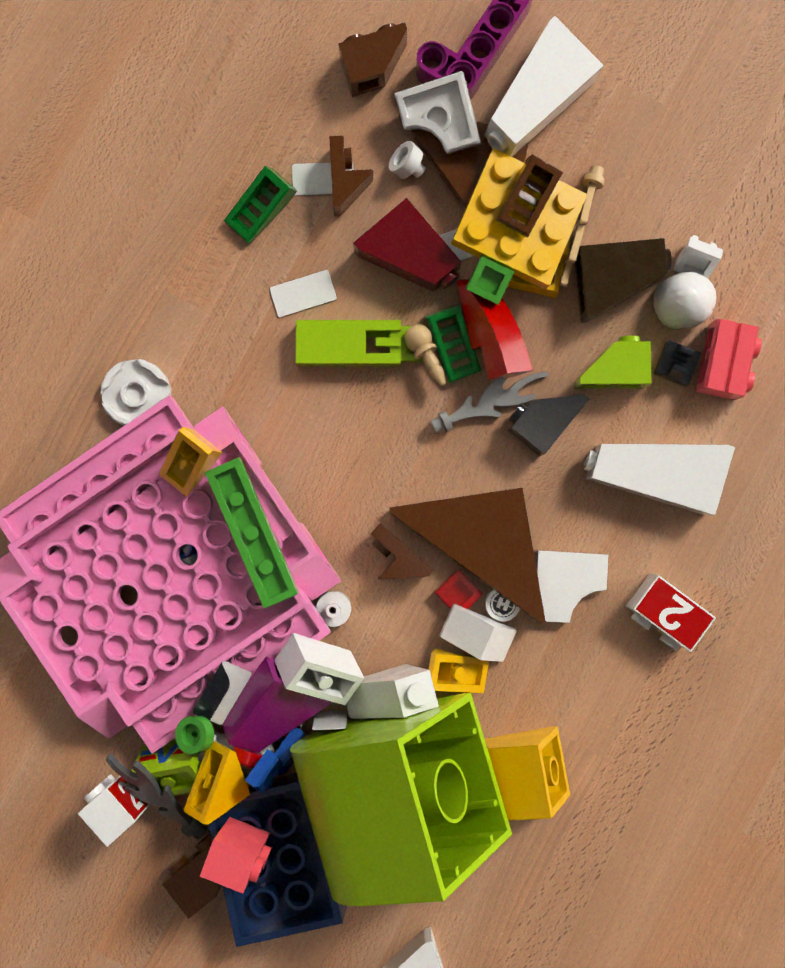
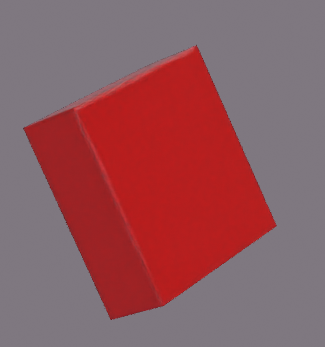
M459 568L434 591L449 609H451L453 604L468 609L483 595Z

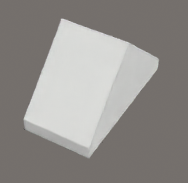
M453 604L439 636L479 660L503 662L517 630Z

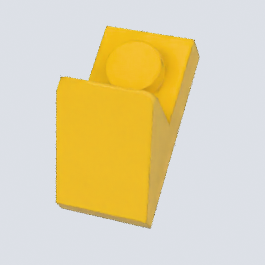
M435 648L431 653L429 664L435 691L484 693L489 661L479 660L472 655L454 654Z

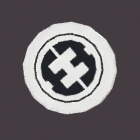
M491 589L486 595V611L495 620L509 621L518 614L520 608L495 590Z

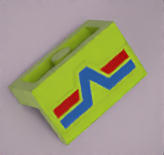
M173 739L153 754L146 744L142 745L136 761H139L153 775L159 784L160 790L163 791L165 785H169L174 796L190 793L201 765L197 759L199 753H184L178 747L176 739Z

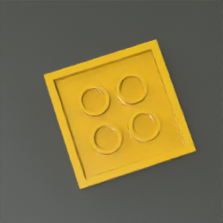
M493 148L450 244L478 258L483 256L514 271L513 275L546 290L551 284L587 194L558 181L529 237L526 238L496 221L524 163ZM532 173L528 176L529 179L544 187L546 183L544 180ZM525 185L521 189L536 199L540 195ZM517 197L515 202L532 212L534 206ZM512 209L508 214L523 224H526L528 218Z

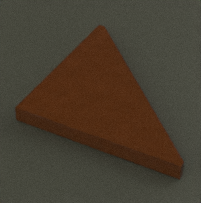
M476 122L481 144L451 154L446 153L441 141L431 132L421 129L411 130L414 139L429 160H432L449 189L466 208L488 156L492 151L487 138L484 136L489 124ZM529 142L512 157L525 163Z
M523 488L389 507L390 514L407 525L423 539L485 582L512 604L522 609L538 623L546 622Z

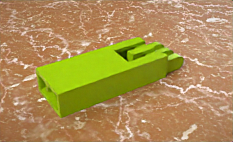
M296 320V365L298 367H401V363H421L423 358L416 360L414 354H411V350L406 346L405 333L411 326H401V320ZM366 338H376V348L390 347V353H366Z

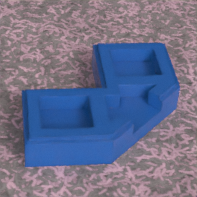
M297 727L291 730L275 753L269 749L266 750L245 781L260 794L264 793L271 787L272 781L277 774L281 776L290 769L293 764L290 747L305 737L306 734Z

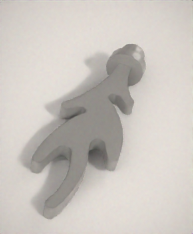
M540 372L527 376L514 383L507 390H504L502 385L508 378L496 379L484 390L475 408L471 405L473 397L468 396L464 404L453 414L448 416L445 411L438 413V417L430 421L432 429L435 433L442 430L448 432L453 430L452 422L478 416L501 417V413L493 409L494 406H514L535 399V394L520 396L518 391L535 379L547 377L549 373Z

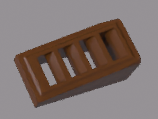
M531 154L521 168L496 221L528 238L563 172ZM532 173L546 182L544 187L529 179V174ZM525 185L539 193L538 199L521 190ZM517 197L533 205L532 212L515 202ZM512 209L528 218L526 224L509 216L510 210Z

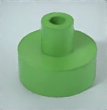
M204 716L186 717L177 725L175 731L176 743L180 750L187 754L204 752L213 743L214 728L211 722Z

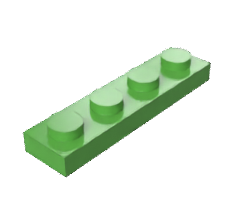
M238 457L206 471L205 475L263 608L265 609L299 594L300 592L242 459Z

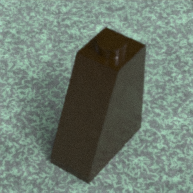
M665 238L579 247L575 261L581 323L591 321L659 282L668 274V270L671 269L672 256L670 249L665 247Z

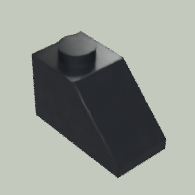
M585 395L537 399L533 400L528 406L521 403L509 418L513 425L508 431L536 454L542 456L546 454L588 402L589 398Z

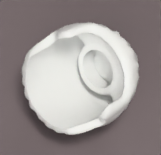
M682 272L669 277L657 286L654 292L653 306L658 319L668 328L695 327L707 320L712 314L717 299L716 290L710 280L696 272Z

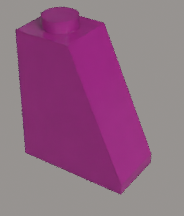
M265 657L245 685L223 722L228 745L260 752L330 705L331 701L286 689L275 664V659Z

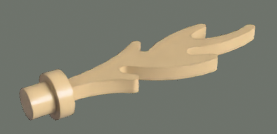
M592 165L589 173H586L583 179V184L588 187L587 196L581 208L571 240L560 286L567 287L573 263H575L584 227L588 221L595 189H601L604 185V168L598 165Z

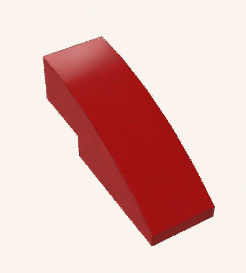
M469 279L457 281L471 349H482L488 380L511 378L533 371L520 329L504 300L501 299L498 305L466 290Z

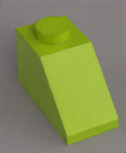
M640 336L619 337L618 341L610 345L574 381V389L644 388L652 384L651 341H640Z

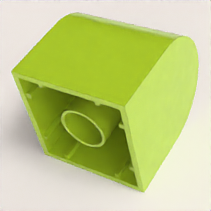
M471 692L437 698L439 707L404 718H348L346 729L317 730L301 738L290 747L330 893L335 902L346 906L444 902L512 835Z

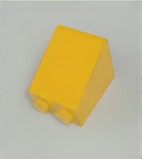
M558 726L485 738L508 820L551 819L570 797Z

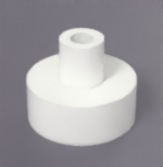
M412 141L404 142L396 149L390 159V171L400 179H405L411 174L419 178L425 171V166L421 164L423 151Z
M329 591L318 600L316 610L327 626L337 627L348 620L352 606L349 598L344 593ZM335 607L336 612H332L330 608Z

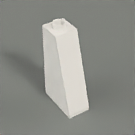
M556 16L548 22L492 116L484 135L492 149L495 148L511 157L593 85L604 66Z
M600 444L595 446L594 451H588L583 470L588 471L586 480L698 514L715 515L735 447L730 445Z

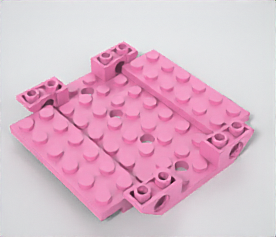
M169 395L0 510V528L11 543L7 546L10 552L0 558V602L76 716L108 739L124 728L133 725L152 754L175 739L177 725L182 719L197 716L193 714V710L222 661L250 671L253 675L265 657L273 659L277 657L292 633L318 641L330 634L331 630L311 601L342 581L304 524L299 523L261 468L262 462L223 406L193 427L173 396ZM182 427L196 430L223 452L210 470L238 457L242 459L300 592L299 594L264 609L206 475L187 497L159 475L174 439ZM185 544H190L197 550L198 558L192 565H187L180 559V549ZM125 585L134 587L138 593V599L134 605H127L121 599L120 592ZM65 626H71L77 631L78 640L75 645H68L63 641L61 633Z

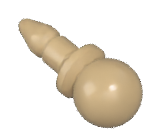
M417 324L411 326L405 333L406 346L415 352L414 357L416 360L423 358L422 361L427 370L430 371V376L439 385H445L444 370L442 366H439V361L433 353L437 350V346L432 343L431 331L424 325Z

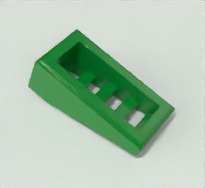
M264 166L223 221L247 243L251 244L289 203L297 190L274 169ZM270 183L280 190L276 195L268 188ZM261 193L271 201L268 206L258 198ZM251 204L262 212L260 217L256 216L248 208ZM242 214L254 224L251 228L238 219Z
M455 304L424 316L427 328L432 334L433 344L437 346L436 352L448 383L481 371L475 350L471 349L467 326L460 305ZM453 318L454 324L438 329L437 323ZM458 331L460 337L443 343L442 336ZM463 344L465 350L447 355L446 350ZM468 357L470 363L452 369L450 363Z

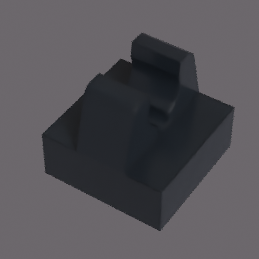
M668 340L664 345L653 374L686 387L690 384L701 352Z

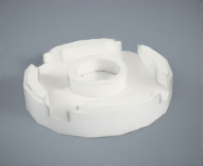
M135 359L117 363L106 373L101 384L100 394H102L104 411L113 421L125 426L167 396H171L172 389L167 376L159 367L145 360Z

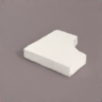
M463 71L394 93L405 130L421 129L431 132L441 141L447 154L481 144Z
M537 550L536 569L545 621L570 623L573 609L583 597L595 591L607 590L608 555Z

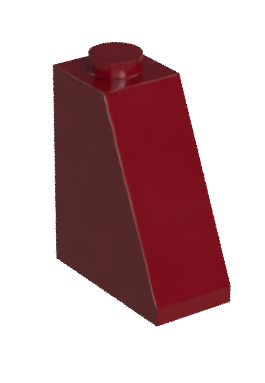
M407 198L353 242L354 253L359 258L432 292L440 286L443 289L448 288L460 276L457 272L460 270L462 261Z

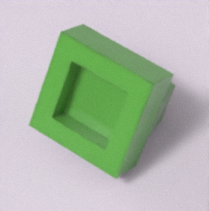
M480 256L465 289L499 305L514 271Z

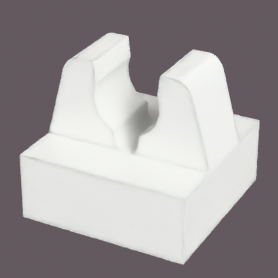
M693 235L689 238L678 256L673 270L679 273L696 272L709 278L720 262L723 250L717 248L715 243L707 244L698 240V236Z

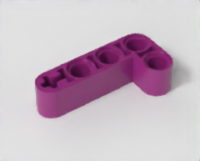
M492 0L458 53L453 52L436 41L424 43L417 52L416 76L418 80L424 84L463 71L465 80L469 83L467 88L471 100L528 15L532 0H515L513 8L510 6L511 0ZM499 22L506 28L496 29L491 24ZM481 50L487 54V57L477 58L472 52ZM434 60L440 65L436 68H428L424 63Z

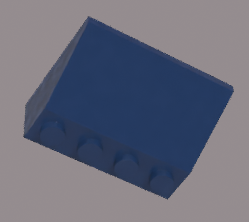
M297 773L274 778L271 787L261 794L251 786L248 787L249 796L209 824L212 842L229 817L270 833L266 846L272 849L257 883L249 881L243 894L223 886L236 947L343 924L347 906L339 904L332 899Z

